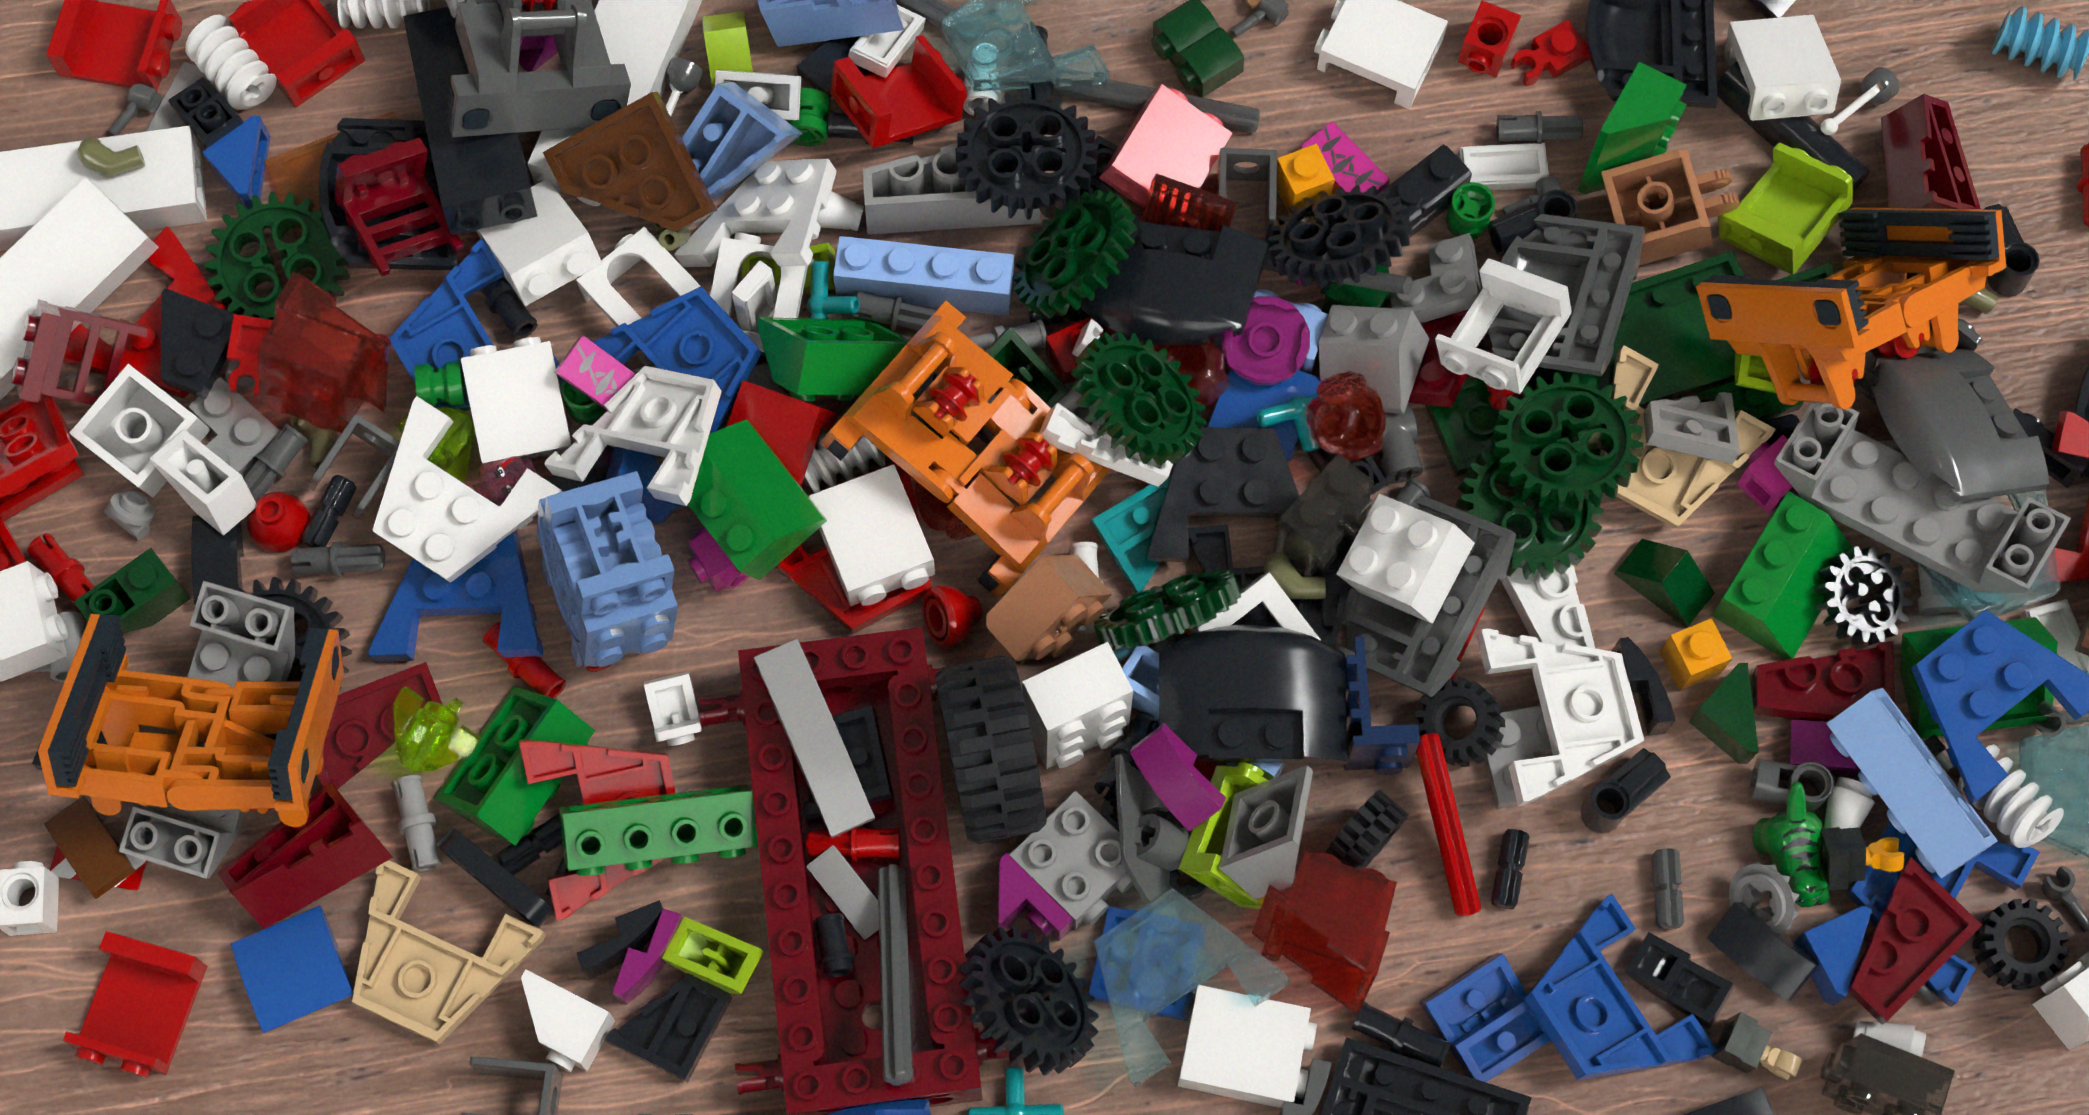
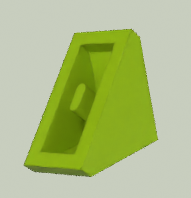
M739 11L703 16V33L712 89L714 90L716 70L753 72L745 12Z
M684 916L662 959L686 974L689 973L730 994H742L764 951L761 948Z

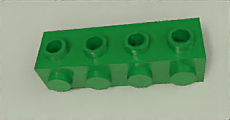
M746 784L559 807L565 865L568 871L577 870L578 876L602 874L606 872L605 866L624 864V869L626 870L645 869L653 866L652 860L671 858V862L674 864L692 863L700 860L699 854L718 852V857L721 858L738 857L746 854V848L758 846L753 790Z

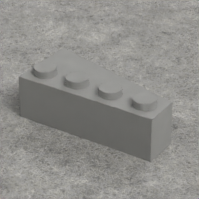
M956 143L941 147L939 153L920 158L916 154L863 169L867 235L1040 223V209H1033L1031 219L1027 220L1023 209H1018L1012 218H1008V207L1002 206L993 213L991 212V199L978 204L976 202V190L966 192L965 179L958 177V164L956 163L955 154Z

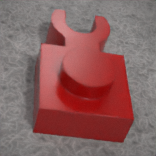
M1568 19L1534 37L1531 44L1533 50L1524 49L1518 51L1513 56L1510 66L1512 69L1518 68L1520 65L1530 66L1532 70L1528 71L1523 79V84L1530 86L1540 79L1542 72L1548 70L1552 77L1556 78L1588 61L1590 57L1587 44Z
M234 314L227 360L238 362L239 367L234 369L229 376L228 384L232 393H237L238 383L242 378L249 377L255 381L254 396L260 397L262 395L264 380L259 369L260 366L271 368L274 366L280 330L279 321Z

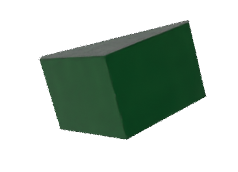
M1007 327L985 351L1013 374L1011 379L1015 378L1026 384L1050 408L1070 391L1012 327Z
M1646 539L1640 540L1614 573L1685 628H1688L1715 594L1688 550Z
M1738 663L1689 720L1690 724L1738 764H1748L1759 752L1748 663Z

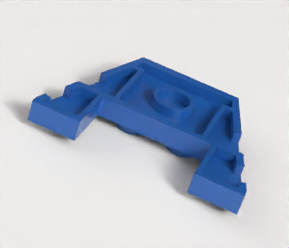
M484 239L479 240L471 248L469 255L458 267L455 266L446 275V280L429 298L426 297L388 339L414 383L415 364L429 363L434 367L435 371H438V367H443L446 362L461 361V358L469 357L471 349L493 345L466 300L468 296L505 276ZM553 354V356H554V361H555V365H556V369H557V367L559 366V362H558V360L556 359L555 355ZM558 375V380H559V385H560V390H561V384H562V382H563L564 379ZM465 378V405L451 406L447 402L442 403L441 399H438V403L434 408L445 415L471 410Z
M698 287L650 310V315L629 325L623 323L610 329V334L592 341L623 365L635 353L642 350L659 369L713 379L721 389V395L710 433L717 431L738 395L742 380L746 381L762 354V351L702 287Z
M515 530L496 545V549L451 583L415 559H412L369 648L368 656L375 662L414 661L420 617L502 614L497 651L503 657L543 656L542 640L538 637L535 621H537L534 605L529 597L527 582L529 581L518 532Z
M1987 610L1980 613L1911 668L1934 723H1938L1949 747L1946 750L1952 765H1956L1965 784V787L1962 789L1971 804L1979 800L2009 776L1977 739V735L2038 686L2043 684L2075 721L2089 711V674Z
M1888 820L1878 840L1886 837L1899 838V852L1904 853V863L1912 857L1955 899L1973 866L2013 890H2017L2022 886L2040 853L2031 847L2018 848L1999 843L2000 840L1997 839L1998 842L1949 875L1940 878L1936 871L1931 873L1921 864L1915 853V850L1918 848L1908 833H1900L1890 820ZM1866 866L1865 881H1854L1847 892L1849 898L1858 908L1866 906L1872 909L1869 920L1875 926L1901 871L1888 872ZM1953 954L1926 983L1945 1004L1952 1007L1958 1002L1976 968Z
M1613 894L1607 896L1597 905L1524 998L1577 1080L1702 1060L1717 1051L1693 1014L1658 1035L1655 1034L1602 955V950L1622 940L1636 930Z

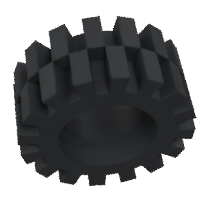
M1459 677L1458 682H1454L1450 678L1444 684L1445 686L1432 698H1427L1423 695L1419 701L1424 705L1423 711L1416 709L1415 717L1420 721V724H1418L1419 735L1437 733L1440 736L1447 764L1454 766L1455 763H1458L1461 767L1470 766L1469 761L1472 760L1479 764L1485 761L1482 757L1485 752L1492 756L1496 751L1492 746L1495 740L1500 743L1502 742L1504 735L1499 730L1500 727H1505V719L1500 715L1503 709L1495 700L1496 698L1477 682L1473 681L1471 683L1468 679ZM1458 706H1468L1474 710L1476 715V725L1473 731L1464 738L1455 739L1449 737L1444 728L1447 714Z
M1379 789L1349 819L1345 827L1340 830L1336 835L1337 837L1330 843L1325 854L1355 878L1392 839V836L1400 829L1409 814Z
M2013 899L2008 904L2005 902L1988 913L1982 919V926L1975 932L1979 936L1973 940V949H1980V954L1975 959L1978 965L1983 962L1986 963L1988 969L1983 973L1988 978L1993 975L1998 976L1999 979L1996 984L2002 987L2009 983L2012 984V989L2021 990L2026 986L2028 989L2036 987L2053 977L2065 964L2062 962V959L2068 956L2070 948L2063 947V943L2069 940L2068 932H2059L2058 927L2064 924L2060 917L2052 920L2048 915L2053 910L2046 905L2041 909L2036 908L2038 901L2029 899L2027 902L2022 903V899ZM2010 928H2023L2034 936L2037 942V954L2033 960L2019 961L2007 952L2004 937Z

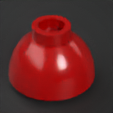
M270 492L262 495L255 501L257 507L247 516V530L252 541L259 548L272 553H281L297 547L303 541L301 534L311 517L308 508L298 497L286 492Z
M939 585L930 587L926 591L922 602V615L926 630L931 639L942 648H950L963 641L971 632L974 622L980 621L982 617L979 600L974 595L966 596L961 590L951 586Z

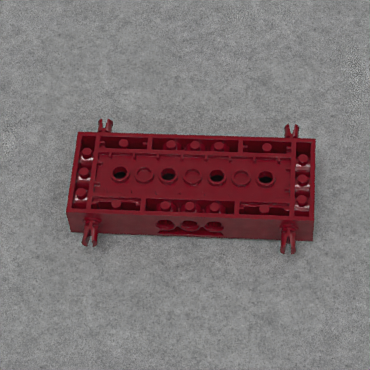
M923 627L800 642L832 716L872 706L877 714L894 798L869 804L875 820L863 825L869 829L900 828V858L869 857L858 858L857 862H852L851 856L843 857L877 900L878 871L880 868L888 867L889 864H897L906 873L912 1079L909 1083H904L900 1086H892L891 1083L885 1082L883 1079L882 1028L870 1029L863 1023V1014L866 1009L872 1005H881L879 930L866 940L856 934L852 929L850 921L807 868V865L818 857L807 854V833L811 830L828 829L822 817L807 820L803 815V805L805 801L808 802L811 791L794 756L792 746L754 661V657L781 645L738 650L742 689H739V694L708 698L699 697L698 704L701 711H709L699 715L702 727L743 721V725H746L780 1044L778 1059L744 1064L735 1063V1071L738 1076H757L737 1082L738 1094L742 1095L748 1092L781 1088L782 1093L785 1092L787 1115H827L861 1105L898 1100L929 1099L930 1107L983 1100L979 1066H983V1061L1009 1058V1051L1004 1049L998 1054L994 1052L996 1040L992 1036L987 1039L980 1037L981 1032H979V1028H974L973 1022L969 1020L972 1016L971 1006L962 1003V999L969 994V991L959 986V982L967 976L960 970V966L965 963V954L932 701H936V696H938L935 674L942 668L932 669V664L927 665ZM840 913L844 916L843 922L849 953L855 955L856 961L852 964L853 971L840 977L828 978L825 977L824 970L818 968L821 954L813 921L822 915Z

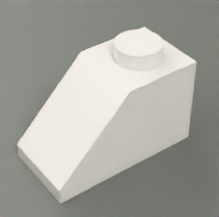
M716 70L715 87L717 83L734 82L781 118L799 120L801 76Z
M185 429L150 457L152 464L193 511L223 536L257 507L242 475Z
M525 970L521 980L538 1042L549 1052L546 1060L568 1072H571L574 1066L588 1071L605 1041L606 1035L615 1023L614 1018L608 1011Z

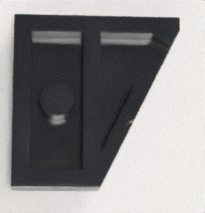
M164 288L161 294V378L166 385L203 399L207 398L227 360L234 313Z
M869 706L832 716L869 804L894 798L876 710ZM810 793L809 800L804 802L802 809L803 815L807 820L822 817Z
M688 973L672 985L667 994L661 998L653 999L640 1009L641 1013L618 1030L616 1028L611 1030L604 1040L608 1044L688 1083L733 997L730 993Z

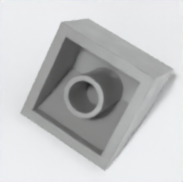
M1342 305L1331 306L1319 339L1321 392L1336 389L1342 397L1340 406L1333 407V409L1404 414L1429 342V337L1413 310Z
M1308 765L1234 795L1219 869L1255 900L1282 891L1293 885L1313 770Z

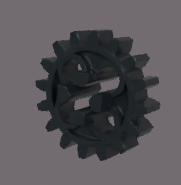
M1858 546L1844 550L1843 553L1831 556L1829 558L1831 566L1819 570L1818 573L1826 581L1824 584L1814 586V591L1824 595V601L1819 602L1816 605V609L1827 610L1829 616L1823 624L1825 626L1836 624L1838 626L1836 632L1838 639L1851 636L1852 645L1864 643L1872 645L1884 642L1885 638L1896 636L1899 633L1896 625L1908 622L1909 618L1902 612V608L1912 606L1913 601L1904 597L1903 591L1910 588L1911 583L1906 581L1900 582L1898 576L1904 568L1902 565L1891 568L1889 566L1891 554L1888 552L1876 556V549L1873 546L1860 549ZM1849 572L1851 573V575H1852V577H1853V578H1851V579H1849V576H1848V573H1849ZM1881 583L1880 591L1867 594V587ZM1861 597L1859 599L1860 605L1846 609L1847 601ZM1875 613H1878V619L1876 618Z

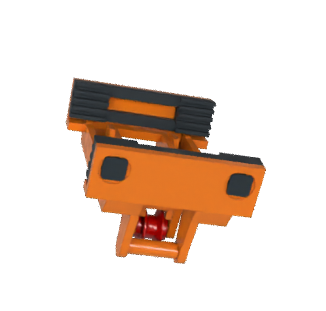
M1855 207L1840 212L1838 217L1843 218V221L1839 222V227H1844V231L1840 232V237H1845V240L1841 241V246H1846V250L1842 251V256H1854L1843 261L1844 270L1825 279H1820L1817 282L1749 279L1748 276L1712 275L1698 284L1696 288L1710 339L1727 340L1737 354L1761 355L1776 389L1778 399L1782 404L1795 405L1799 401L1832 404L1836 409L1847 410L1855 401L1854 382L1855 379L1863 377L1867 351L1878 347L1880 353L1885 357L1899 355L1901 358L1908 359L1914 357L1920 347H1935L1939 352L1951 353L1956 349L1959 341L1958 303L1985 288L1987 276H1991L2006 268L2001 210ZM1907 273H1919L1906 280ZM1798 364L1801 369L1803 378L1805 380H1810L1811 384L1801 383L1799 377Z

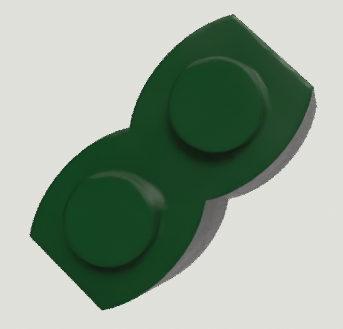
M1188 0L1153 22L1152 46L1162 60L1169 59L1178 67L1176 75L1186 90L1190 91L1193 89L1203 98L1244 71V55L1229 34L1219 27L1211 12L1200 0Z

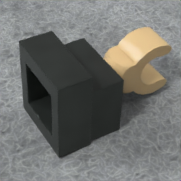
M1739 1012L1727 1019L1716 1044L1717 1051L1712 1054V1058L1728 1066L1731 1065L1744 1073L1756 1069L1760 1062L1763 1067L1782 1079L1788 1080L1790 1075L1796 1077L1803 1059L1788 1051L1768 1046L1767 1043L1772 1032L1757 1025L1758 1020L1743 1012Z

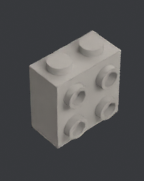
M1075 790L1046 819V825L1039 832L1031 833L1009 856L1073 918L1072 928L1076 931L1084 922L1089 926L1094 924L1109 907L1105 901L1117 889L1121 893L1126 892L1133 883L1121 861L1119 832Z

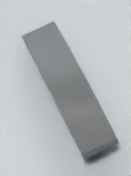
M798 639L754 657L755 664L773 701L774 709L792 746L794 756L831 838L875 820L857 773Z

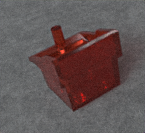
M293 272L275 302V318L258 349L259 403L276 413H287L309 421V423L317 428L330 429L342 433L364 401L384 412L387 405L388 352L391 342L387 336L380 333L375 334L336 307V298L304 276Z
M1305 851L1289 894L1279 891L1269 884L1252 931L1254 936L1264 942L1261 956L1266 960L1277 962L1280 960L1281 955H1283L1311 974V983L1348 1009L1359 1013L1377 976L1390 932L1386 931L1385 928L1397 882L1386 879L1383 873L1371 868L1357 869L1342 864L1333 855L1321 852L1312 854Z

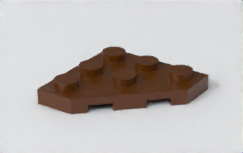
M651 92L543 152L562 192L576 197H584L624 214L655 222L661 227L680 231L718 211L658 92Z

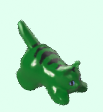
M1796 781L1791 785L1788 792L1787 812H1780L1771 818H1761L1755 824L1752 839L1758 854L1770 856L1772 864L1776 865L1777 872L1783 876H1790L1788 884L1793 893L1799 894L1795 903L1800 907H1811L1815 903L1819 905L1826 904L1830 899L1827 888L1828 884L1824 879L1820 858L1822 847L1821 829L1823 827L1821 820L1815 813L1806 811L1804 788L1800 782Z

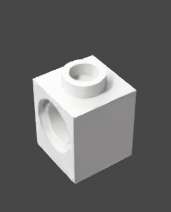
M21 861L14 863V869L0 870V930L9 936L57 932L59 877L46 867H43V863ZM35 887L36 892L33 900L25 906H20L19 899L22 893L29 888Z

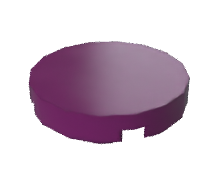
M1257 296L1254 298L1243 334L1233 337L1232 328L1222 331V351L1228 366L1241 379L1256 385H1276L1291 379L1303 367L1310 351V330L1306 320L1292 303L1275 296Z

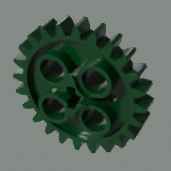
M1096 189L1092 196L1087 192H1083L1078 203L1069 199L1065 211L1056 208L1054 218L1051 221L1047 219L1042 221V231L1034 232L1030 235L1034 242L1032 245L1022 248L1021 251L1026 257L1015 264L1020 269L1013 276V280L1017 283L1013 290L1019 295L1018 299L1038 316L1041 317L1045 314L1048 318H1052L1056 312L1061 316H1065L1070 305L1074 309L1079 310L1082 299L1085 297L1091 301L1094 300L1095 289L1098 287L1106 289L1108 287L1106 278L1109 275H1118L1120 272L1116 267L1117 263L1129 258L1124 249L1135 243V240L1130 235L1137 230V226L1133 223L1136 216L1130 211L1131 208L1110 190L1103 193L1100 189Z
M274 191L270 192L268 204H262L256 195L252 196L253 208L249 210L239 202L235 204L239 216L234 219L223 214L221 217L228 226L225 231L212 229L211 231L219 241V245H207L205 248L209 255L216 258V260L204 263V267L209 273L218 274L207 281L211 289L221 290L215 297L218 303L223 305L230 303L227 311L237 315H241L244 312L243 316L279 321L282 334H286L288 322L294 321L300 330H304V317L307 315L316 322H320L321 319L317 309L323 306L333 311L335 308L329 299L330 295L344 296L345 294L343 289L337 284V280L350 279L349 272L340 267V265L345 263L327 235L320 208L312 213L314 204L308 197L297 206L296 197L291 192L286 196L284 203H280ZM265 228L271 229L275 246L283 257L282 266L293 291V296L290 298L285 296L281 277L273 267L275 260L263 231ZM291 228L303 230L302 236L298 241L289 244L282 242L283 235L287 230ZM247 243H260V249L256 255L248 258L240 256L241 249ZM311 267L317 270L316 276L312 281L304 284L296 282L297 274L302 269ZM269 281L274 283V289L267 297L258 298L254 296L255 288L262 282Z
M1117 331L1112 337L1105 332L1099 339L1094 338L1075 359L1077 366L1073 369L1071 375L1078 380L1072 385V390L1083 395L1076 402L1077 406L1089 409L1090 413L1085 417L1086 422H1097L1100 427L1096 434L1099 437L1106 434L1112 437V449L1117 448L1120 444L1123 445L1127 458L1130 459L1137 452L1143 464H1147L1152 458L1158 466H1162L1167 460L1174 464L1180 457L1184 458L1204 435L1200 429L1206 425V420L1199 415L1205 410V406L1194 401L1201 394L1200 391L1188 387L1187 383L1192 379L1191 375H1181L1177 371L1181 364L1179 360L1171 363L1166 360L1167 350L1165 348L1157 353L1153 350L1152 340L1150 339L1141 345L1136 333H1132L1126 339L1121 331Z
M1559 372L1554 374L1553 384L1550 385L1540 376L1536 377L1534 391L1525 386L1521 394H1519L1520 399L1509 396L1507 398V410H1500L1498 413L1497 423L1499 425L1495 426L1493 440L1497 441L1494 446V457L1501 458L1499 472H1511L1508 484L1510 487L1521 483L1524 484L1522 495L1524 499L1536 492L1540 494V507H1544L1551 498L1556 500L1557 509L1561 512L1565 507L1566 501H1572L1578 512L1582 511L1584 499H1589L1596 508L1600 507L1602 492L1608 497L1615 499L1618 485L1628 487L1631 479L1630 473H1637L1640 459L1637 457H1641L1644 443L1639 441L1641 440L1643 427L1634 425L1637 411H1624L1627 397L1622 396L1613 400L1611 398L1613 385L1611 384L1601 391L1595 389L1597 380L1594 376L1589 379L1586 385L1580 384L1577 372L1573 373L1570 383H1564ZM1581 412L1588 417L1583 419L1575 418L1571 413ZM1539 427L1546 430V433L1536 434L1529 431V429ZM1602 449L1607 452V455H1594L1589 450ZM1558 464L1565 467L1566 470L1553 471L1547 466Z
M1495 444L1490 449V453L1483 450L1475 459L1476 463H1471L1465 471V475L1468 478H1464L1458 486V490L1465 495L1460 496L1455 506L1467 510L1466 513L1501 527L1512 526L1520 531L1522 539L1515 538L1512 556L1506 572L1507 576L1510 577L1519 567L1522 568L1525 580H1530L1535 574L1536 569H1538L1543 580H1547L1554 572V569L1562 575L1571 567L1570 563L1577 566L1585 557L1583 552L1588 553L1596 544L1591 537H1596L1602 530V526L1594 521L1603 515L1604 509L1596 508L1589 499H1584L1582 511L1579 512L1574 507L1572 501H1566L1562 512L1558 511L1556 500L1551 498L1544 507H1540V494L1535 492L1530 497L1524 499L1522 497L1523 483L1514 487L1508 485L1511 472H1499L1501 458L1494 457ZM1558 464L1547 466L1553 471L1566 470L1565 467ZM1495 484L1505 486L1509 490L1511 497L1501 495L1496 490ZM1549 519L1560 522L1564 532L1555 530L1551 526Z
M1215 570L1209 574L1206 571L1198 575L1194 573L1186 574L1161 584L1162 586L1160 587L1153 586L1150 590L1141 591L1124 598L1119 602V606L1108 608L1107 613L1102 614L1098 620L1094 621V629L1100 645L1108 642L1114 650L1124 646L1127 649L1135 645L1146 646L1165 640L1174 633L1182 634L1185 629L1199 627L1217 617L1216 613L1228 611L1229 606L1237 604V599L1241 598L1234 573H1229L1228 570L1223 572ZM1170 607V611H1164V608Z

